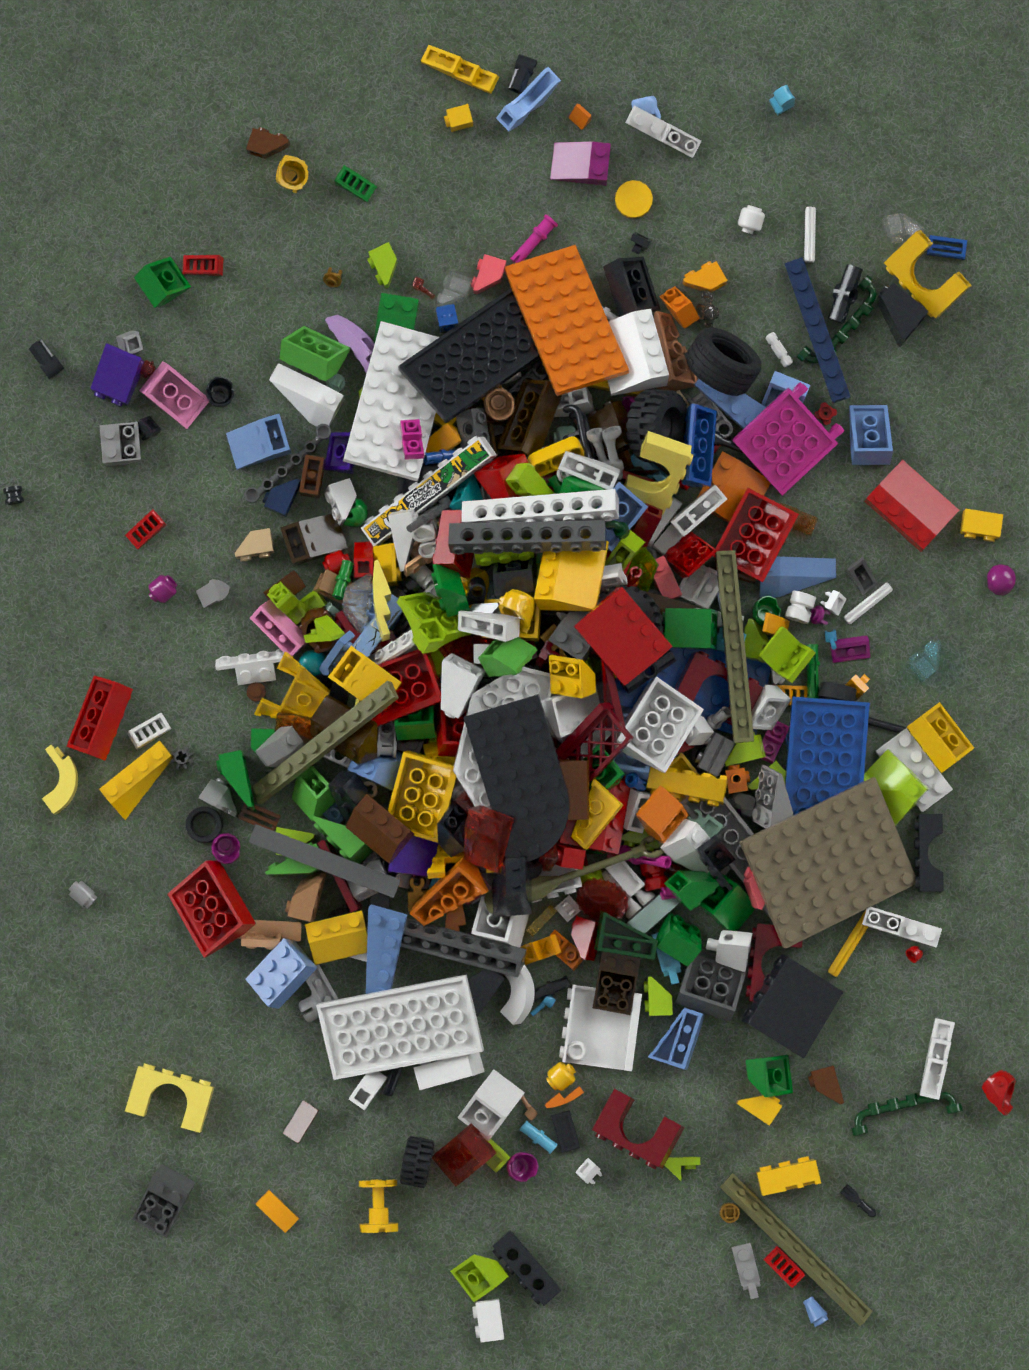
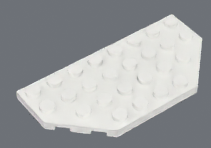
M522 667V671L517 675H504L497 678L471 695L466 716L539 694L541 700L550 698L552 695L550 691V673ZM464 722L453 772L481 818L495 821Z

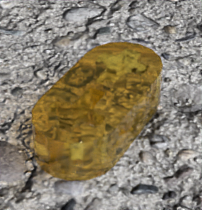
M550 904L525 931L533 937L553 917L557 910Z

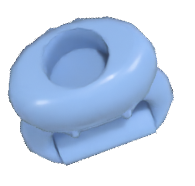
M654 96L632 101V108L636 106L651 115L655 114L657 118L661 119L657 100Z

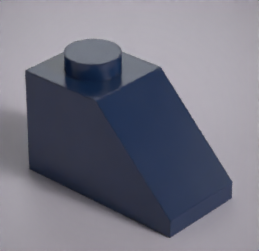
M301 480L289 481L272 488L270 493L267 492L263 499L265 509L287 517L300 488Z

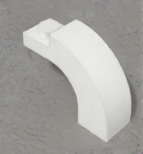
M523 965L519 977L504 974L510 982L511 995L500 1012L513 1025L521 1024L525 1020L534 1002V983L525 965Z

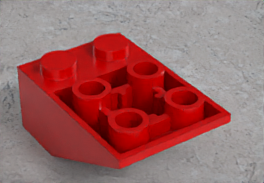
M690 531L684 537L682 536L679 542L670 547L664 554V557L676 574L686 578L699 569L717 550Z

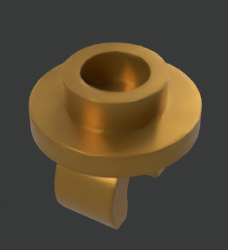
M330 267L328 272L324 274V283L329 287H339L342 283V270H339L338 274L332 272Z

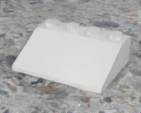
M651 309L634 311L609 321L629 368V374L607 380L611 396L667 386L669 372Z
M658 677L653 678L648 682L624 721L626 729L634 738L622 752L665 773L704 709ZM617 732V743H622L626 737L622 732Z

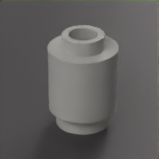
M82 880L79 883L75 881L68 889L70 891L69 896L87 909L97 899L95 892Z

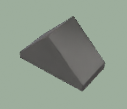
M863 557L845 571L862 595L878 584Z

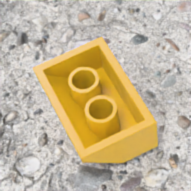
M940 702L907 726L911 735L917 740L923 751L927 753L941 773L974 749L973 745Z
M362 911L305 924L315 965L367 953L368 932Z

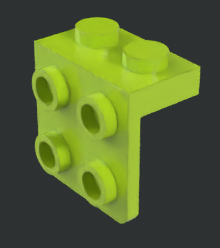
M782 626L760 652L759 657L777 675L793 683L815 655V652L800 643Z

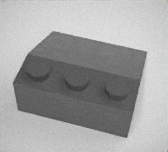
M702 947V951L686 967L675 1003L730 1022L736 1010L749 963L745 972L733 969L716 962V951L707 950Z

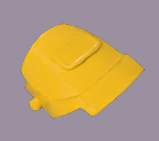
M284 155L277 168L276 182L283 188L297 193L308 180V166L305 164V161L297 157ZM297 174V179L295 181H292V179Z
M512 589L506 592L503 597H500L499 609L501 614L520 618L519 633L527 634L534 613L535 600L525 592Z

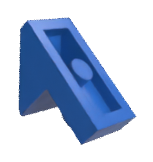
M454 304L436 308L440 332L449 331L458 325Z

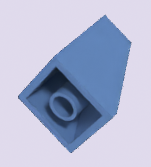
M396 751V758L380 755V757L360 765L351 760L347 770L355 772L358 776L393 791L403 753Z

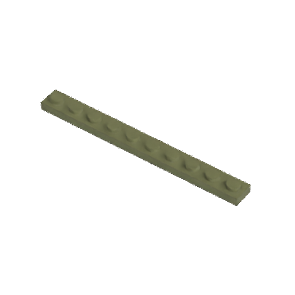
M735 550L717 551L715 558L734 743L754 742Z
M386 681L255 783L251 788L257 803L263 804L396 701L398 695L393 683Z
M732 1173L720 1188L859 1326L865 1323L873 1311Z

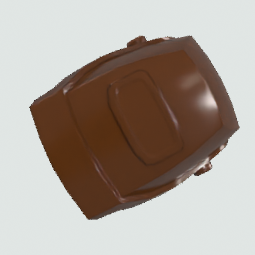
M313 608L305 613L304 617L301 618V625H299L303 635L311 633V629L316 628L314 619L325 615L332 619L325 608ZM339 639L310 642L309 644L314 648L315 653H321L334 647Z

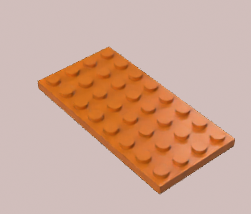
M576 245L504 267V272L556 396L629 374V368Z

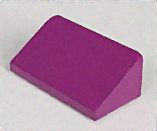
M867 635L837 639L835 642L837 648L835 650L832 649L830 644L833 663L871 658Z

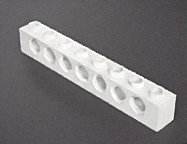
M616 489L462 502V523L612 521L613 519H619V497Z

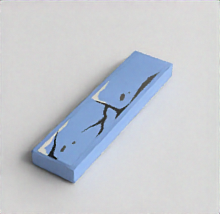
M391 594V600L387 601L391 612L390 620L386 621L389 630L403 613L397 604L398 598ZM375 616L352 645L366 657L372 654L382 640Z

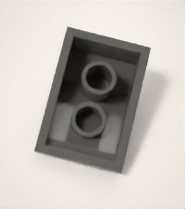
M570 611L560 622L549 638V641L574 658L581 659L586 663L594 650L574 628V625L590 611Z

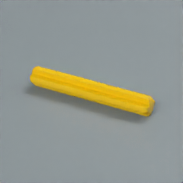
M866 910L828 970L834 977H838L868 929V926L862 925Z

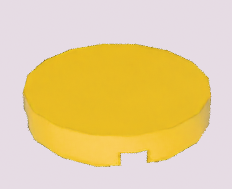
M631 180L618 188L615 203L622 215L627 218H639L649 212L653 196L646 184Z

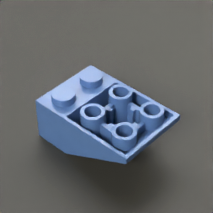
M280 414L259 419L226 433L237 470L292 454Z

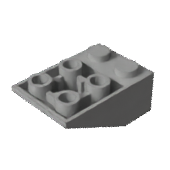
M762 765L759 772V785L755 793L756 805L752 812V821L764 828H768L793 816V811L782 774L766 765Z

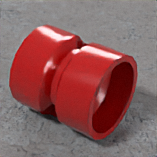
M649 864L640 865L641 875L645 877L643 881L645 892L663 887L666 888L664 884L668 880V876L664 875L666 868Z

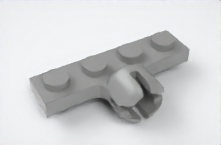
M316 965L317 969L306 980L312 994L298 1004L301 1012L312 1007V1010L303 1015L307 1022H312L319 1018L316 1007L318 1003L338 1000L320 965Z

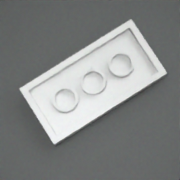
M907 728L875 751L880 757L889 749L929 788L916 804L921 813L953 790Z

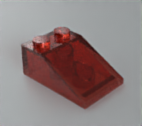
M482 805L470 808L465 823L464 860L495 873H500L514 818Z
M471 1123L437 1151L432 1159L451 1182L458 1186L491 1159L496 1152L492 1145L480 1134V1131Z

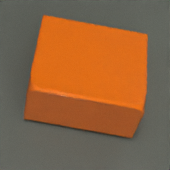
M577 103L569 119L582 130L591 121V114Z

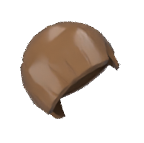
M496 388L485 396V411L495 421L507 420L515 410L514 398L507 390Z

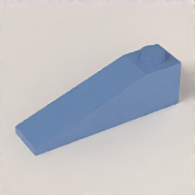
M776 557L764 582L759 581L760 598L767 595L781 597L792 593V591H799L836 578V559Z

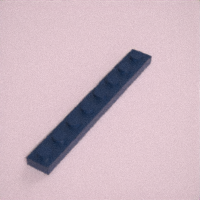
M803 257L784 263L832 403L851 398Z

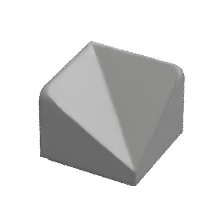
M129 331L116 336L119 349L131 354L143 350L139 332Z

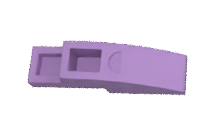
M339 315L327 317L325 321L329 329L337 337L338 342L353 350L355 357L360 361L367 374L375 343L361 328L348 319Z

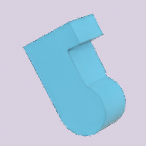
M788 85L777 89L773 93L774 97L769 99L777 115L790 109L795 103V97L791 94Z

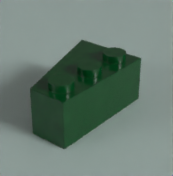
M600 911L594 946L595 950L655 960L658 940Z

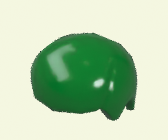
M355 499V503H353L355 508L350 510L344 522L345 526L360 527L368 516V508L365 502L361 499Z
M769 595L762 596L754 603L752 608L753 618L761 626L764 625L766 612L780 616L781 608L777 604V599Z

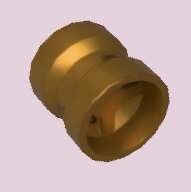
M728 1202L721 1206L719 1214L725 1222L733 1223L738 1220L740 1211L735 1204Z

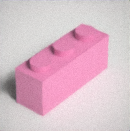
M271 600L262 604L250 617L283 652H288L292 657L298 654L307 644L305 643L302 630L286 614L279 610Z

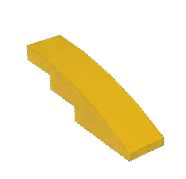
M428 45L421 59V63L490 94L499 79L497 74L481 69L479 65L465 61L458 55Z

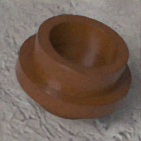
M252 683L247 688V696L254 702L260 701L266 695V689L261 683Z

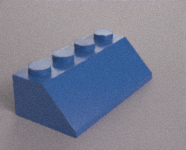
M691 404L687 408L684 443L692 446L691 454H693V459L690 466L686 465L685 467L686 474L684 479L681 480V484L690 487H711L717 411L698 404Z

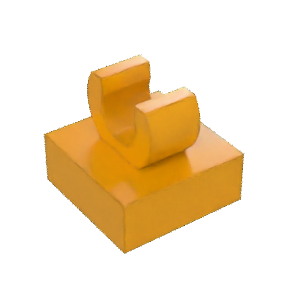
M865 674L861 678L855 675L845 685L855 688L857 690L855 697L859 699L869 689L866 683L870 679Z

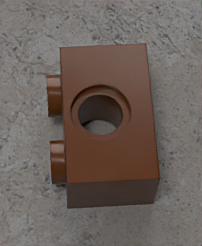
M305 455L299 490L301 496L320 499L326 464L325 458Z

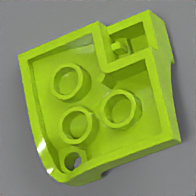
M430 592L400 596L397 600V604L402 609L411 627L412 640L423 654L435 652L441 646L455 639L471 635V633L458 630V615L447 617L446 610H441L438 597Z
M887 749L864 774V781L872 777L876 778L896 826L929 788L897 756Z

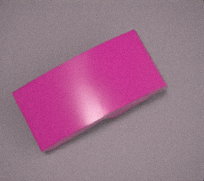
M420 419L400 420L405 460L424 459Z
M777 721L772 730L766 731L762 740L766 757L760 759L773 764L789 730V726Z

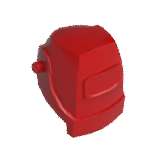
M999 1070L985 1080L982 1089L987 1099L1006 1116L1013 1109L1010 1101L1016 1079L1007 1071Z

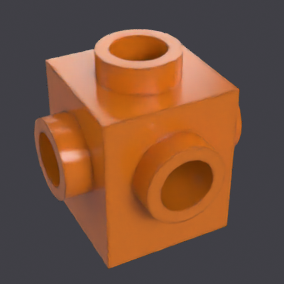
M740 764L728 766V770H724L725 774H723V776H727L728 793L748 791L747 782H750L749 771H745L744 767L740 768ZM738 775L739 780L734 782L733 777Z

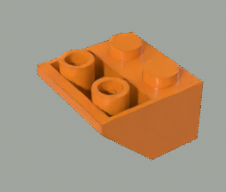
M660 785L651 794L646 803L639 808L636 816L647 834L664 844L680 823L688 817V813L684 806Z

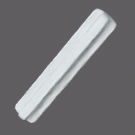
M806 207L804 261L807 263L815 261V207Z
M888 583L882 585L844 616L845 621L848 624H852L892 592V587Z

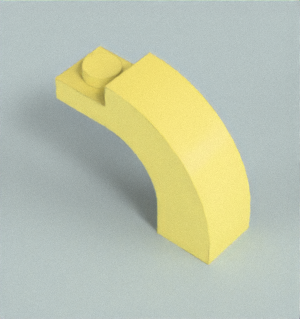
M50 745L45 750L58 767L60 777L56 788L42 799L51 812L56 815L72 801L78 786V773L73 759L70 756L63 759L62 757L65 755L61 749Z

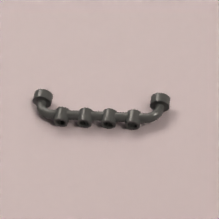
M327 424L318 425L316 428L317 436L312 441H307L300 452L292 454L290 461L284 466H279L276 469V473L269 479H264L258 489L249 487L245 490L244 497L246 501L256 503L262 494L274 488V484L278 480L285 479L288 476V471L294 466H300L305 455L314 453L316 447L323 440H327L331 436L330 427ZM312 444L314 448L312 450H308L307 446ZM295 457L300 458L299 462L294 463L293 459ZM285 470V474L279 475V471ZM270 482L271 486L269 488H265V483Z

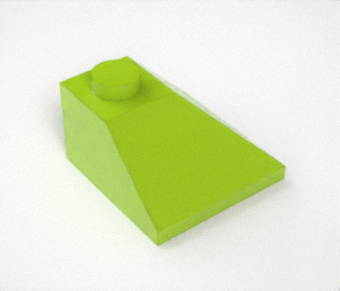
M475 1254L450 1271L473 1302L492 1291L509 1277L497 1260Z

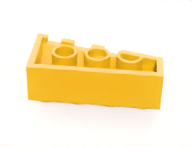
M158 741L99 790L126 820L174 757L163 743Z
M650 767L646 787L650 794L661 785L676 799L685 797L693 803L705 801L707 805L718 807L719 804L723 805L728 783L727 776L720 775V779H717L710 773H703L697 776V773L693 771L681 770V773H679L677 769L670 767L663 773Z

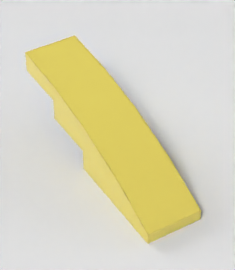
M375 560L373 606L376 623L383 642L390 639V631L386 621L390 620L391 612L387 605V601L391 600V591L379 560Z

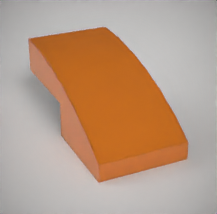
M578 1086L565 1098L558 1093L545 1104V1107L553 1108L566 1104L579 1097L584 1091Z

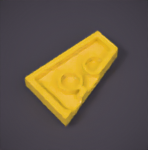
M593 779L589 792V819L577 820L571 835L584 849H588L623 806L596 779Z

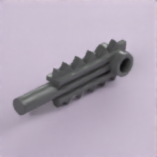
M449 496L438 499L439 504L416 518L417 520L406 527L407 531L411 533L423 524H427L441 515L443 510H452L449 507L452 502Z

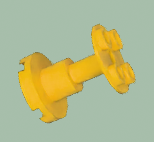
M382 1179L359 1181V1187H372L373 1208H369V1223L360 1224L361 1233L398 1232V1223L389 1222L388 1207H384V1187L397 1186V1180L382 1181Z

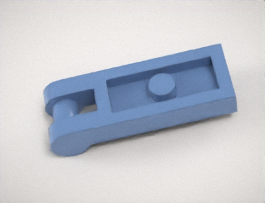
M350 630L337 641L319 669L323 675H328L332 672V669L336 667L344 656L343 652H346L353 645L351 641L355 635Z

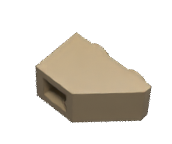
M270 528L250 531L235 552L236 559L249 561L252 560L253 556H259V558L271 557L270 554L274 553Z

